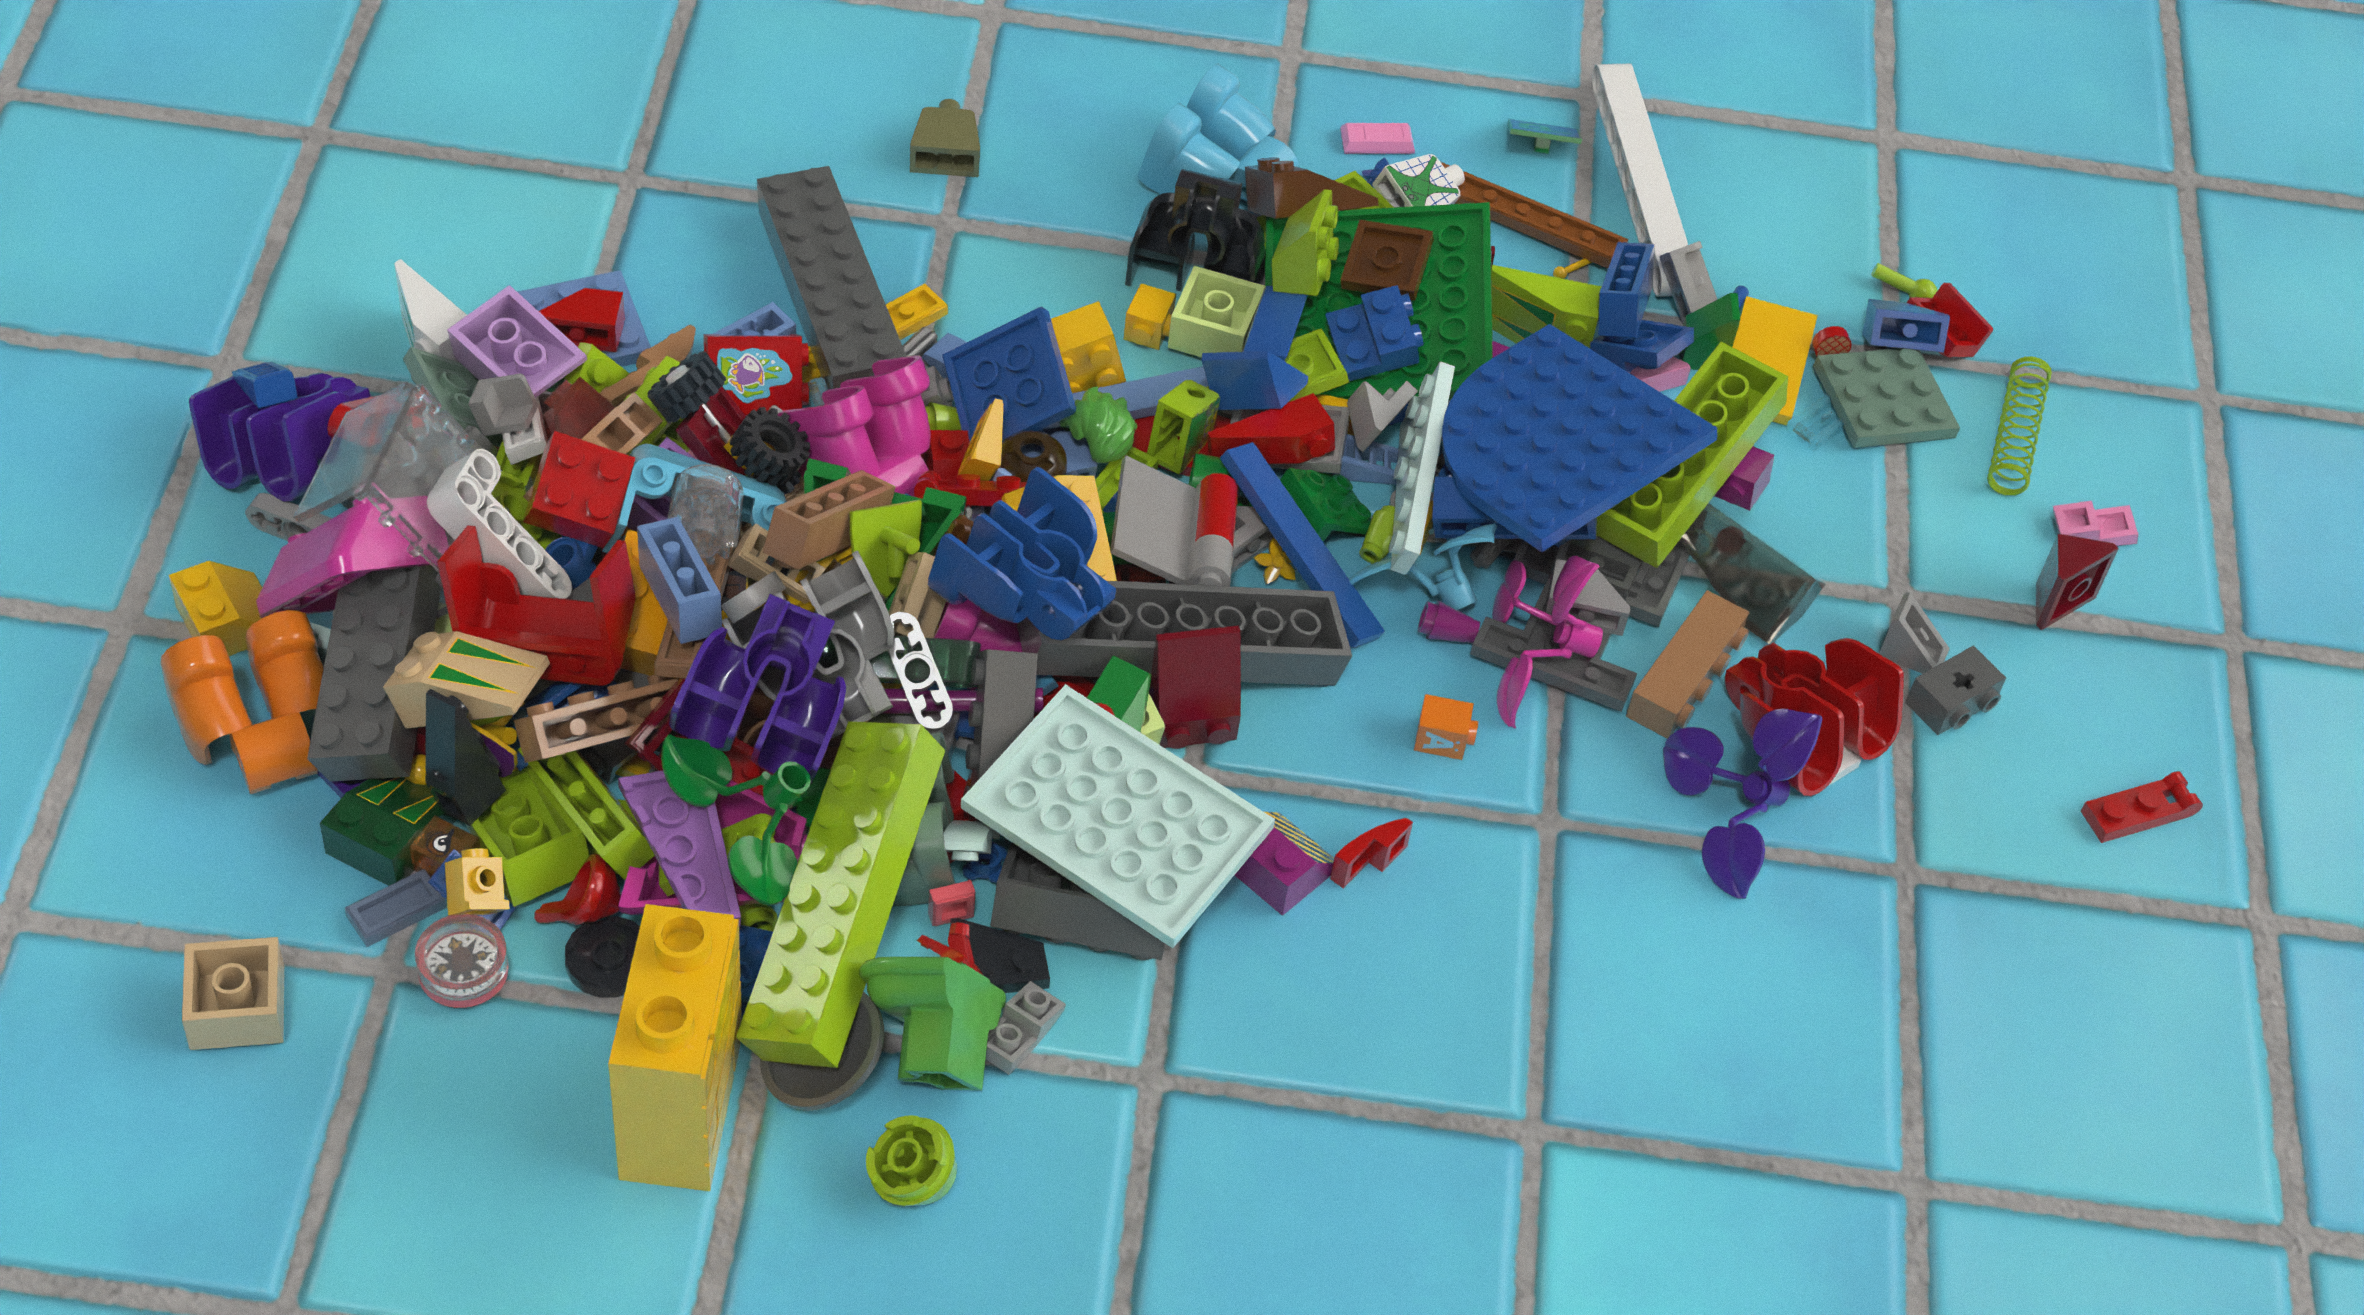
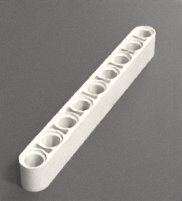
M1630 63L1596 64L1592 74L1593 92L1638 242L1655 244L1653 292L1656 297L1673 296L1659 256L1687 246L1688 242L1637 78Z

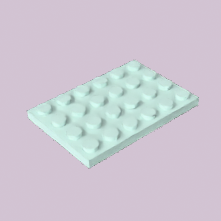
M1066 684L961 799V808L1171 948H1174L1272 831L1275 819Z

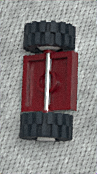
M704 351L698 354L695 353L688 360L686 358L682 360L677 367H672L668 374L662 375L659 378L660 381L654 383L651 387L652 389L648 391L647 397L668 423H674L680 418H684L675 431L698 460L748 476L744 473V468L742 466L738 467L735 463L736 460L724 448L746 416L723 388L726 377L709 355ZM797 471L794 477L788 480L786 484L781 485L778 481L775 486L784 495L791 493L795 489L794 486L800 482L801 474ZM756 474L750 476L751 478L757 479Z

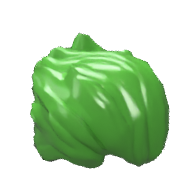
M1096 386L1088 389L1080 401L1075 400L1076 412L1059 422L1063 429L1071 431L1073 438L1077 440L1086 438L1090 454L1096 463H1107L1121 459L1132 448L1134 433L1137 429V424L1131 413L1127 410L1126 399L1121 397L1114 400L1112 394L1098 392V387Z

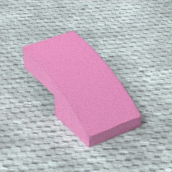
M2092 501L2053 506L2059 534L2110 542L2116 546L2137 544L2138 532L2130 505L2094 510Z

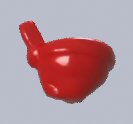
M593 853L578 871L565 898L561 901L542 904L540 909L535 911L534 919L538 923L561 921L579 925L615 915L619 911L618 905L622 892L617 883L614 870L599 854Z

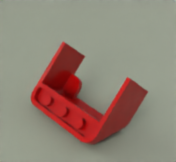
M467 525L437 561L452 632L458 631L547 656L550 664L540 679L602 686L609 684L620 671L636 602L626 541L617 540L590 575L589 579L594 602L521 595L517 579L509 569L499 564L483 562L476 526Z

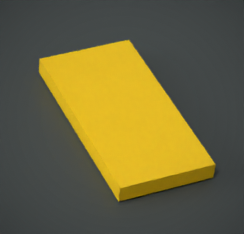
M1746 296L1732 347L1788 376L1786 404L1772 422L1789 426L1818 315Z

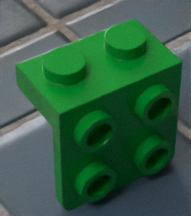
M1289 468L1280 479L1281 483L1322 541L1327 538L1332 530L1366 535L1372 519L1371 512L1359 501L1352 490L1351 482L1340 474L1333 475L1310 469L1301 470Z

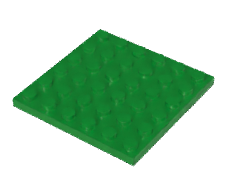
M1490 202L1338 211L1337 225L1333 229V237L1339 239L1337 259L1331 260L1330 278L1328 282L1323 281L1318 296L1307 295L1293 339L1322 328L1335 351L1325 314L1362 304L1361 295L1366 293L1342 289L1340 280L1359 220L1433 231L1434 241L1415 301L1411 300L1414 316L1408 317L1411 325L1418 323L1424 346L1418 347L1419 363L1352 380L1347 384L1317 395L1324 394L1348 400L1358 387L1366 381L1383 396L1389 388L1397 392L1408 381L1418 390L1414 395L1418 397L1425 375H1432L1441 361L1455 366L1449 400H1451L1461 384L1475 370L1493 358ZM1266 216L1265 286H1273L1272 258L1289 217L1275 219Z

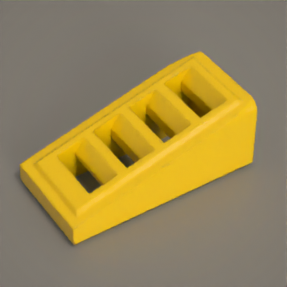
M995 398L980 417L959 468L958 475L975 474L980 476V480L989 481L1001 466L1003 400Z

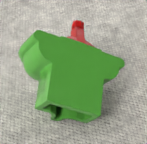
M961 922L951 923L948 934L949 947L925 935L920 936L917 940L921 943L920 945L926 949H931L941 957H878L865 961L859 968V976L867 983V992L871 1001L880 1010L904 1022L898 1080L926 1083L940 1090L982 1091L989 1030H994L998 1025L1001 1009L1004 1008L1006 1003V995L1003 990L991 984L990 979L985 977L974 963L969 942V925Z

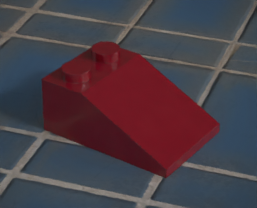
M1239 625L1156 634L1149 694L1165 726L1159 745L1163 748L1180 749L1188 745L1222 744L1227 741L1237 740L1241 717V632Z

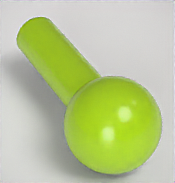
M1879 263L1875 265L1871 273L1872 277L1907 293L1909 298H1932L1938 291L1934 282L1929 279L1914 281Z

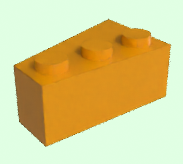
M627 530L625 541L636 602L621 668L651 676L655 675L654 663L668 619L639 566L637 532Z

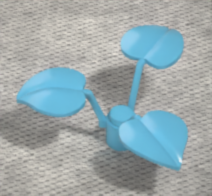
M1496 523L1474 528L1456 538H1446L1447 542L1433 553L1437 556L1448 550L1453 567L1435 575L1438 583L1434 584L1415 564L1412 565L1410 571L1429 589L1432 597L1440 594L1443 603L1456 610L1477 601L1467 576L1461 569L1457 552L1464 544L1476 542L1494 543V533L1497 529ZM1434 527L1428 531L1429 535L1434 533ZM1392 558L1368 565L1349 579V582L1354 585L1357 581L1384 569H1391Z

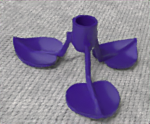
M1776 709L1765 714L1758 722L1753 735L1754 750L1762 757L1758 766L1763 771H1755L1748 776L1716 767L1723 756L1724 748L1720 739L1707 729L1700 727L1682 728L1671 734L1665 742V747L1663 748L1665 773L1669 783L1676 791L1690 796L1702 794L1710 787L1713 774L1743 783V793L1748 801L1755 804V806L1730 818L1728 827L1715 826L1711 828L1703 842L1702 858L1708 875L1720 889L1733 897L1746 899L1748 890L1760 872L1765 857L1763 836L1754 826L1740 822L1759 812H1767V806L1778 807L1787 801L1790 794V785L1787 780L1795 777L1803 769L1817 742L1822 723V716L1818 714L1789 709Z

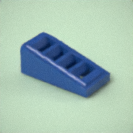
M264 362L232 371L233 379L259 409L298 398L293 373L284 366L274 362Z

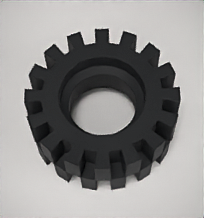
M760 407L757 411H750L730 439V445L733 446L730 452L732 456H739L735 461L738 467L743 465L747 467L744 472L750 477L754 473L757 475L756 481L763 483L767 478L769 485L775 486L778 481L783 485L794 477L810 454L808 452L810 442H805L808 436L805 431L798 432L801 425L797 421L792 424L788 421L790 415L784 412L780 417L778 416V409L771 408L767 413L765 407ZM763 441L772 445L777 452L769 448Z

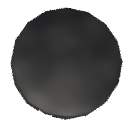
M608 916L607 920L584 923L572 932L565 945V969L571 982L582 992L599 998L623 996L640 926L635 921L623 917Z

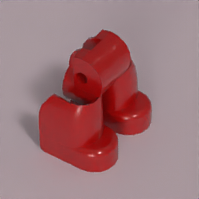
M1838 639L1825 645L1827 667H1825L1824 662L1820 658L1807 651H1786L1777 644L1772 643L1759 650L1758 658L1753 656L1745 657L1739 663L1726 670L1725 684L1727 692L1736 708L1740 711V718L1745 733L1752 740L1758 722L1770 711L1789 709L1822 716L1819 736L1807 763L1795 777L1787 780L1792 788L1804 796H1813L1820 793L1836 777L1842 763L1843 745L1862 759L1872 760L1888 750L1900 730L1904 689V672L1902 668L1854 639Z

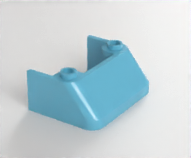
M642 444L634 448L630 456L635 457V462L615 532L602 552L608 553L625 530L635 494L649 499H658L666 495L714 512L742 515V521L751 523L752 526L756 523L767 531L769 530L774 507L787 502L779 488L769 485V483H761L754 478L652 444ZM768 556L765 563L771 566L775 558Z

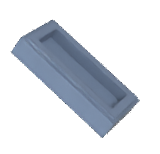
M425 869L345 907L346 917L366 947L446 908L445 898L428 883L430 876Z

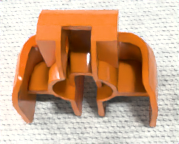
M286 610L265 616L253 623L246 633L249 663L272 719L252 724L234 679L231 660L221 638L213 635L191 637L171 646L161 656L160 663L167 696L189 752L197 762L204 765L211 764L212 760L208 745L215 739L229 734L231 748L237 757L250 794L270 789L271 784L293 777L298 780L318 774V769L307 759L310 739L300 712L317 708L324 666L318 654L317 640L310 621L305 613L298 610Z

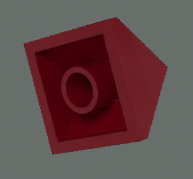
M2057 534L2036 582V626L2043 630L2094 600L2119 548L2110 542Z

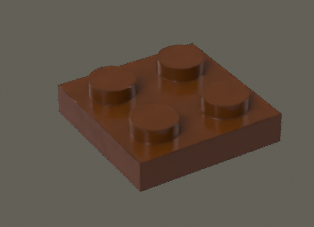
M1359 220L1340 280L1342 289L1370 293L1398 285L1401 295L1409 294L1410 300L1415 301L1434 241L1433 231Z

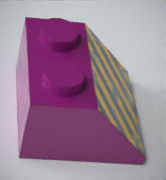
M1265 812L1275 819L1274 828L1234 876L1283 916L1331 876L1334 857L1280 812Z

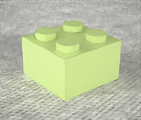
M1194 266L1171 316L1168 348L1202 357V353L1242 352L1266 286Z

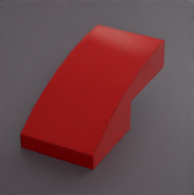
M1408 818L1393 820L1356 837L1335 854L1330 880L1344 889L1368 863L1383 872L1407 848L1413 822Z

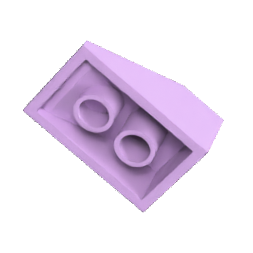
M510 285L447 329L454 357L478 380L521 373L525 376L535 398L587 361V355Z

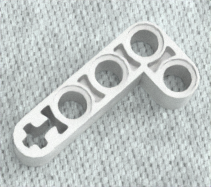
M476 449L448 466L427 498V507L433 518L454 540H456L467 525L476 526L483 562L499 564L509 569L517 579L521 595L559 599L568 598L572 591V584L568 574L491 495L501 476V469L494 455L487 450Z

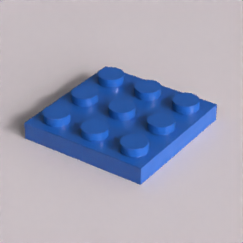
M1042 306L942 354L962 430H968L969 443L980 417L995 398L1003 400L1002 442L1012 434L1021 431H1039L1076 412L1075 402L1050 314Z

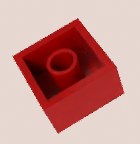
M554 431L544 448L523 522L604 548L615 532L635 457Z

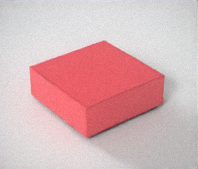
M971 880L929 890L928 915L932 926L950 923L951 918L964 920L974 917L976 892Z

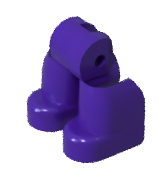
M316 373L306 377L294 378L298 397L295 400L261 409L257 408L233 377L194 393L189 398V407L204 467L210 477L218 485L226 489H235L254 480L258 476L265 489L271 495L283 502L292 501L311 491L318 483L320 476L319 464L326 460L332 440L328 435L327 428L333 410L341 403L371 397L369 389L357 386L348 378L340 376L333 378L328 374Z
M769 594L749 644L745 649L728 641L725 638L728 629L723 627L714 630L701 645L672 707L669 720L670 728L687 739L702 740L710 743V747L717 750L729 751L739 731L744 713L759 679L767 665L784 671L785 675L774 705L757 739L751 760L758 767L771 774H774L785 762L799 763L808 771L811 779L810 784H812L839 720L846 694V684L843 677L837 676L834 684L812 677L835 621Z

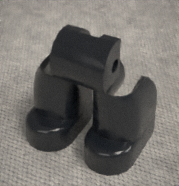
M1182 169L1175 185V193L1169 192L1156 196L1147 204L1143 211L1129 249L1125 285H1132L1141 258L1146 256L1179 264L1176 290L1182 292L1193 262L1195 248L1194 232L1204 234L1207 237V256L1203 268L1262 285L1265 276L1266 258L1264 231L1252 213L1239 208L1242 183Z

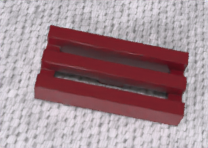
M679 678L625 742L630 749L638 752L637 756L650 764V768L654 772L663 771L662 752L657 756L654 751L673 730L669 726L670 716L646 745L643 742L673 707L686 678ZM678 733L675 735V737L687 739Z

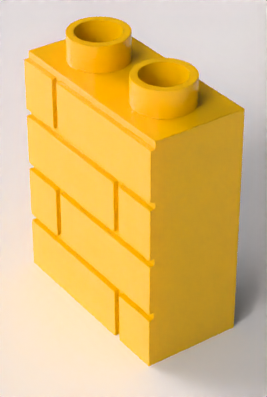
M645 904L608 1062L619 1180L711 1191L741 1042L736 1038L742 1021L739 919H734V915Z

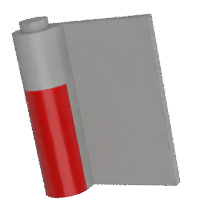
M1125 456L1121 464L1111 554L1176 584L1209 585L1220 588L1222 586H1230L1238 501V485L1236 481L1229 475L1213 473L1203 478L1198 486L1194 488L1133 458Z

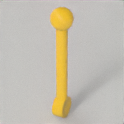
M1582 259L1566 267L1558 266L1553 270V276L1565 279L1568 273L1592 262Z

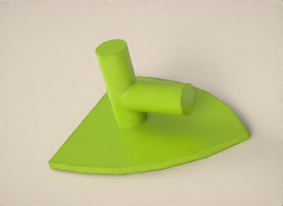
M921 500L850 511L849 532L851 552L853 553L858 550L876 588L887 597L899 584L909 554L917 553L920 548Z

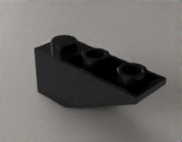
M430 689L426 692L425 782L441 811L471 826L506 789L498 776L500 772L498 765L486 754L482 746L484 744L483 737L472 727L467 718L469 711L465 704L453 695L446 697Z

